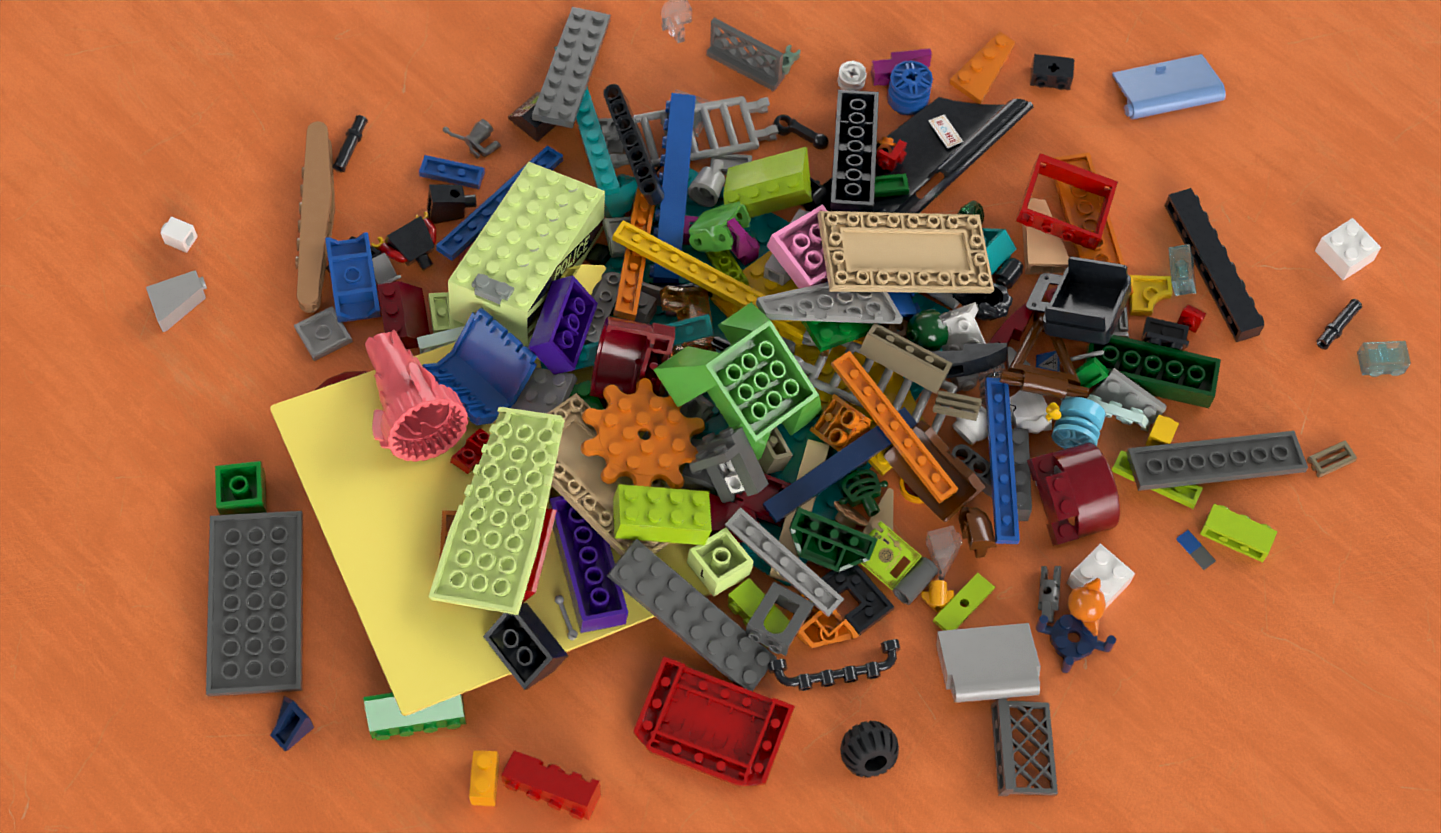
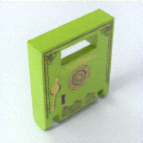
M880 521L878 525L884 530L881 533L874 528L869 533L870 536L878 540L870 560L861 562V564L893 591L895 586L920 560L922 555ZM905 556L911 562L896 579L890 572Z

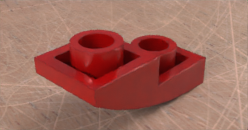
M479 428L467 438L465 446L451 457L450 463L469 474L474 470L476 464L479 465L483 455L481 452L484 444H487L490 434Z

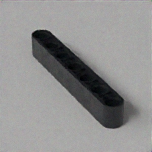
M608 85L604 89L603 95L638 187L649 204L657 205L663 201L664 191L628 99L619 85Z

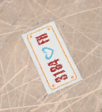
M945 115L929 120L947 148L963 142Z

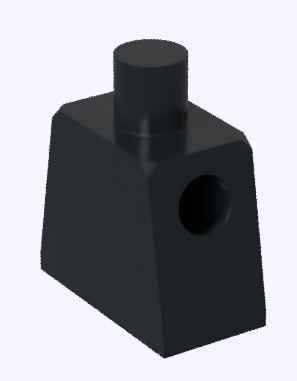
M429 185L427 212L433 224L464 218L465 208L476 207L475 194L464 195L461 185Z

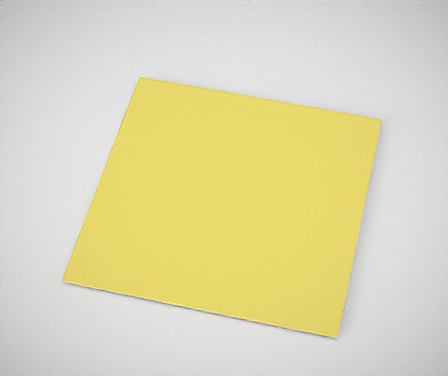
M456 342L414 357L418 358L421 365L437 363L451 352ZM537 357L534 363L537 364L536 368H541L540 360ZM594 366L565 373L576 376L577 381L575 385L587 380L591 382ZM373 370L274 404L270 409L402 715L407 716L511 674L483 637L502 616L503 612L435 601L428 597L440 561L442 510L457 511L459 505H463L466 497L464 492L467 485H471L475 475L473 471L467 474L450 463L451 457L465 446L467 438L479 428L491 435L489 430L492 423L476 425L467 417L468 425L466 426L465 433L457 444L447 452L425 461L413 462L394 456L390 449L382 448L379 440H375L373 436V412L376 409L383 410L374 376L376 371ZM639 432V437L641 439L645 432ZM685 463L682 464L679 468L681 475L683 473ZM552 485L546 509L549 508L550 498L561 496ZM552 528L537 591L524 603L531 607L565 652L655 617L622 589L628 609L626 624L580 633ZM669 543L655 554L705 597L711 595L710 591L687 564L689 550L696 546L695 544ZM610 546L616 564L621 556ZM743 578V579L740 580L739 582L735 583L734 585L743 582V581L745 580V578ZM558 595L563 596V604L571 626L578 634L574 640H570L567 637L568 628L559 604L555 602V597Z

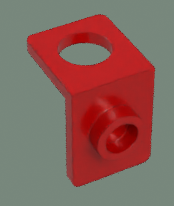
M1187 305L1186 308H1183L1177 323L1189 326V330L1196 333L1206 313L1191 305Z

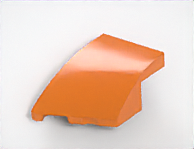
M814 605L808 620H805L796 636L809 648H815L857 638L859 634L847 619L841 617L836 609L827 617ZM785 608L781 611L791 621L794 613Z

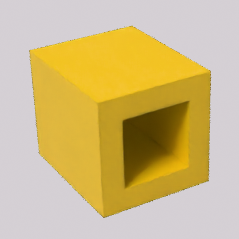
M1158 415L1145 445L1170 444L1179 423L1170 417Z

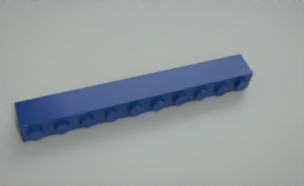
M671 93V100H666L665 113H669V119H664L663 131H667V136H663L662 149H666L665 154H661L660 166L664 167V172H659V181L664 191V199L660 203V209H656L655 221L659 222L658 228L654 227L653 236L682 251L696 95ZM657 263L650 265L649 278H653V283H679V275Z

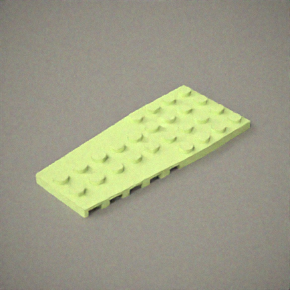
M499 407L497 410L499 412L495 424L492 423L489 430L491 432L489 440L482 447L481 452L483 455L479 465L476 464L473 473L475 475L471 485L468 484L464 492L466 497L463 505H459L450 527L428 597L435 601L518 615L539 546L565 421L560 415Z

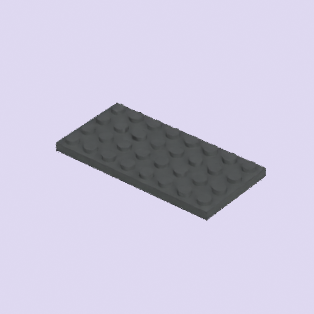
M288 511L210 516L206 695L223 696L302 691L303 512Z

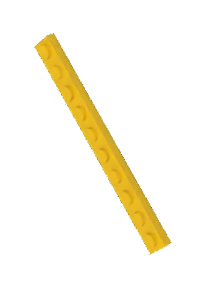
M622 220L612 236L613 241L740 308L745 307L751 302L757 307V298L766 296ZM771 320L774 326L800 340L803 339L806 329L801 321Z

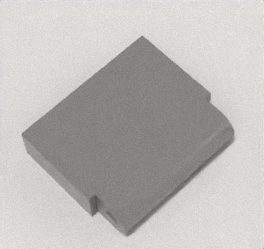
M1029 623L937 632L936 647L946 689H951L955 703L1040 694L1039 674L1041 666Z

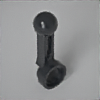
M779 115L773 121L772 125L777 126L779 135L786 136L793 132L812 143L817 149H825L829 144L826 135L812 131L798 123L795 119L792 120L788 115ZM779 121L787 122L789 127L782 126Z

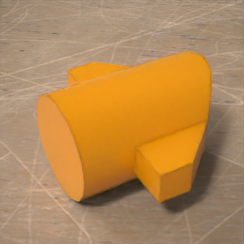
M942 580L929 582V591L922 592V599L936 612H940L954 598V590L947 591V583Z

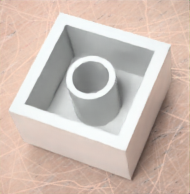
M1352 218L1322 237L1315 252L1342 280H1345L1374 261L1381 247Z
M1099 544L1072 571L1066 584L1075 589L1083 587L1086 583L1099 578L1101 580L1100 590L1105 596L1106 609L1131 583L1135 573L1102 544Z

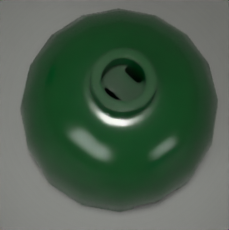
M926 309L910 318L906 327V335L909 341L928 351H939L943 345L947 344L948 327L947 324L943 325L939 318L941 314L938 311Z

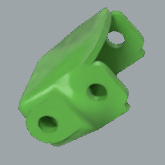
M735 202L704 211L689 229L690 245L698 252H718L732 249L734 240L727 227V221L735 218L743 228H748L751 219L746 207L740 202ZM741 213L743 218H738L736 214Z

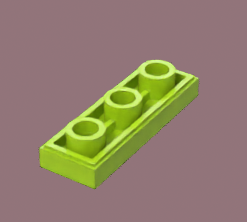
M729 250L704 252L715 269L749 286L748 279Z
M977 572L938 613L933 622L943 631L958 629L992 593L995 586Z

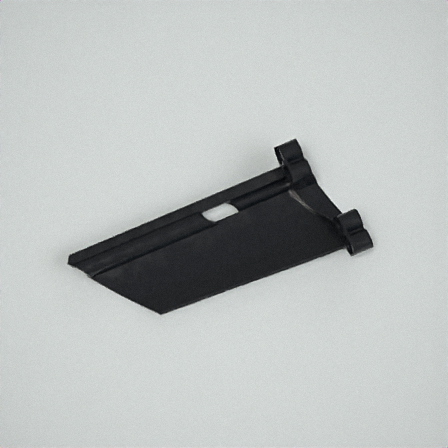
M941 97L935 99L886 136L894 139L893 143L896 144L899 140L906 142L905 152H907V155L902 163H897L892 172L880 167L876 163L875 177L906 174L909 194L874 198L873 212L920 213L1034 107L1033 104L1024 99H1012L1006 104L999 105L966 103ZM945 115L963 142L947 148L929 120ZM876 144V154L877 148L880 146V144ZM938 172L943 173L944 179L922 199L916 196V193ZM810 177L813 202L801 204L804 210L811 212L823 204L826 210L830 211L832 178L820 185L818 180L815 181Z

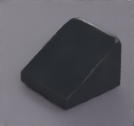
M596 243L585 260L592 265H605L611 257L609 247Z

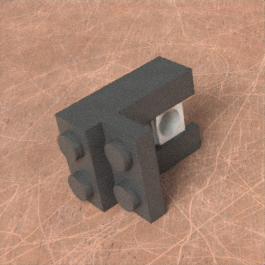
M729 427L718 435L710 433L702 438L703 441L696 446L698 451L695 455L696 459L689 464L692 473L703 469L707 470L722 503L733 501L735 499L734 495L744 491L747 496L757 494L769 484L742 427L734 430L732 427Z

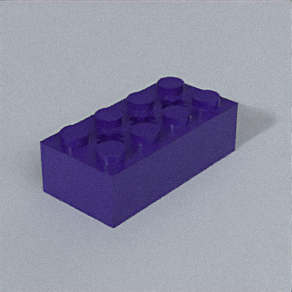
M573 275L552 281L528 346L554 375L575 370L598 305L595 299Z

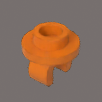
M882 137L881 140H877V144H880L877 151L879 149H888L890 154L892 152L891 147L896 146V143H893L894 139Z

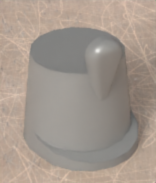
M716 159L712 167H703L694 181L691 182L687 193L698 205L713 207L717 204L725 184V176L720 171L724 165L721 159Z

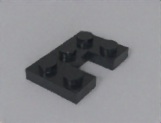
M858 565L840 572L831 570L821 578L839 595L848 590L860 604L844 617L859 636L894 610L893 604Z

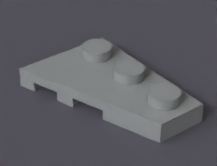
M1115 368L1090 393L1102 398L1101 401L1108 404L1110 401L1122 404V408L1128 410L1131 407L1142 410L1151 424L1156 421L1158 415H1161L1167 405Z

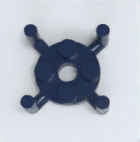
M1066 614L1061 616L1053 627L1047 625L1048 617L1041 615L1036 625L1038 632L1050 635L1051 644L1056 649L1057 654L1063 658L1061 666L1063 673H1068L1074 661L1089 656L1094 649L1110 652L1116 642V638L1113 635H1109L1105 642L1097 640V636H1093L1082 621L1073 615ZM1068 634H1077L1080 641L1071 642L1068 639Z

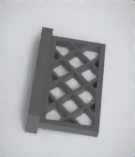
M715 17L712 19L710 47L706 51V56L775 91L785 78V73L782 72L783 53Z
M1007 698L996 699L991 704L998 796H1008L1009 794L1056 796L1058 790L1049 703L1007 701ZM1010 708H1017L1023 714L1018 722L1010 715ZM1033 709H1043L1044 719L1041 722L1030 714ZM1025 717L1036 726L1031 733L1019 724ZM1015 728L1026 737L1020 744L1012 738V731ZM1037 729L1045 735L1046 741L1043 745L1032 736ZM1027 740L1038 749L1032 756L1022 747ZM1017 750L1028 760L1022 767L1014 761V754ZM1040 751L1048 759V764L1045 768L1034 759ZM1029 763L1033 764L1040 771L1034 779L1024 770ZM1019 773L1030 783L1026 788L1016 787V777ZM1042 774L1050 781V789L1042 788L1036 782Z

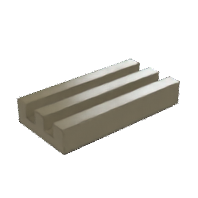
M939 390L933 412L977 421L982 399ZM940 405L951 406L953 408L943 407ZM962 409L974 411V413L963 411Z
M1345 440L1309 456L1307 462L1312 464L1311 468L1313 471L1316 470V475L1320 478L1355 462L1357 457ZM1340 449H1345V451L1319 463L1316 461ZM1348 455L1350 456V457H1348V458H1346V459H1343V460H1341V461H1339V462H1337V463H1335V464H1332V465H1330V466H1328V467H1326V468H1323V469L1321 468V467L1326 466V465H1328V464H1330V463H1332V462H1334V461H1337V460H1339V459H1341V458H1343V457H1345V456H1348Z

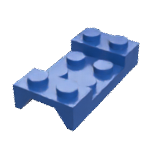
M368 232L361 234L356 239L342 241L330 237L325 238L337 322L381 317Z

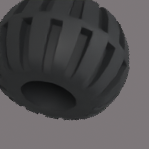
M861 722V724H856L852 729H849L842 739L840 749L842 761L852 773L859 777L879 776V774L886 773V770H890L896 763L899 754L898 739L894 732L881 722Z

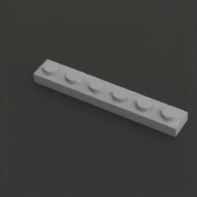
M741 507L725 524L732 533L809 601L813 602L827 617L844 600L842 596Z

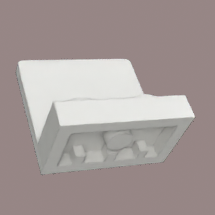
M975 302L945 312L939 316L943 325L947 324L948 341L946 345L942 346L943 351L963 350V344L986 343L974 318L979 310Z

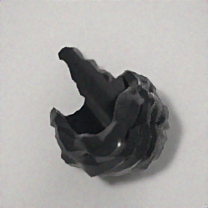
M993 283L994 291L992 293H951L952 297L962 306L975 302L979 309L975 317L983 321H991L1007 316L1013 300L1008 295V290L1005 286Z

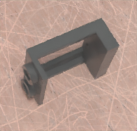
M773 582L747 624L746 632L748 637L756 643L766 645L772 652L786 656L791 643L803 623L810 617L814 603ZM774 603L794 613L786 629L779 634L770 633L764 627V619Z

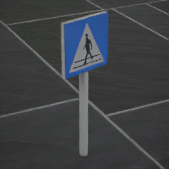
M1056 351L1036 355L1037 368L1060 372L1061 362ZM1095 351L1070 357L1071 361L1102 355L1104 351Z

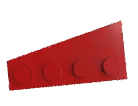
M515 750L513 751L501 775L506 788L512 791L519 789L526 792V796L535 801H539V799L548 802V806L555 810H561V808L567 810L572 817L578 820L583 818L590 819L601 796L599 780L592 778L588 782L582 778V774L573 771L572 774L568 775L565 774L566 772L560 766L548 764L546 767L543 766L544 762L540 759Z

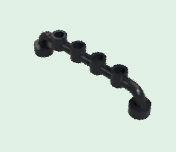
M898 639L887 640L881 643L883 654H888L887 659L883 662H870L865 665L847 666L842 669L824 670L819 673L801 674L796 677H787L783 671L788 669L786 659L772 660L768 663L769 673H774L776 679L782 685L787 687L798 686L799 691H806L813 688L812 683L821 682L822 687H829L835 685V679L844 678V683L858 681L857 676L866 674L867 679L878 678L881 676L880 671L890 669L895 664L897 651L901 650Z

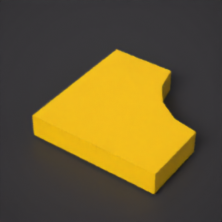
M1129 275L1134 292L1129 297L1130 315L1152 316L1156 303L1172 297L1171 276Z

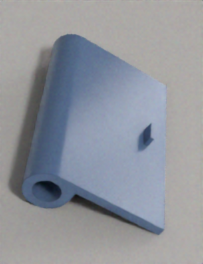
M1202 54L1112 73V77L1127 98V104L1124 107L1125 114L1132 120L1223 101L1226 96L1223 82Z

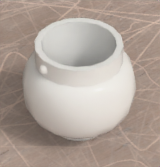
M981 406L977 421L956 417L957 421L952 425L954 430L967 443L973 445L976 441H982L988 436L987 410ZM962 409L963 411L974 413V411Z

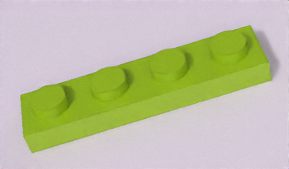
M1121 450L1111 471L1135 482L1126 452ZM1195 484L1151 490L1193 509L1203 488Z

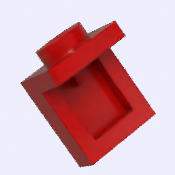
M899 140L890 154L879 149L876 154V163L880 167L892 172L898 162L902 163L907 155V152H905L907 143Z

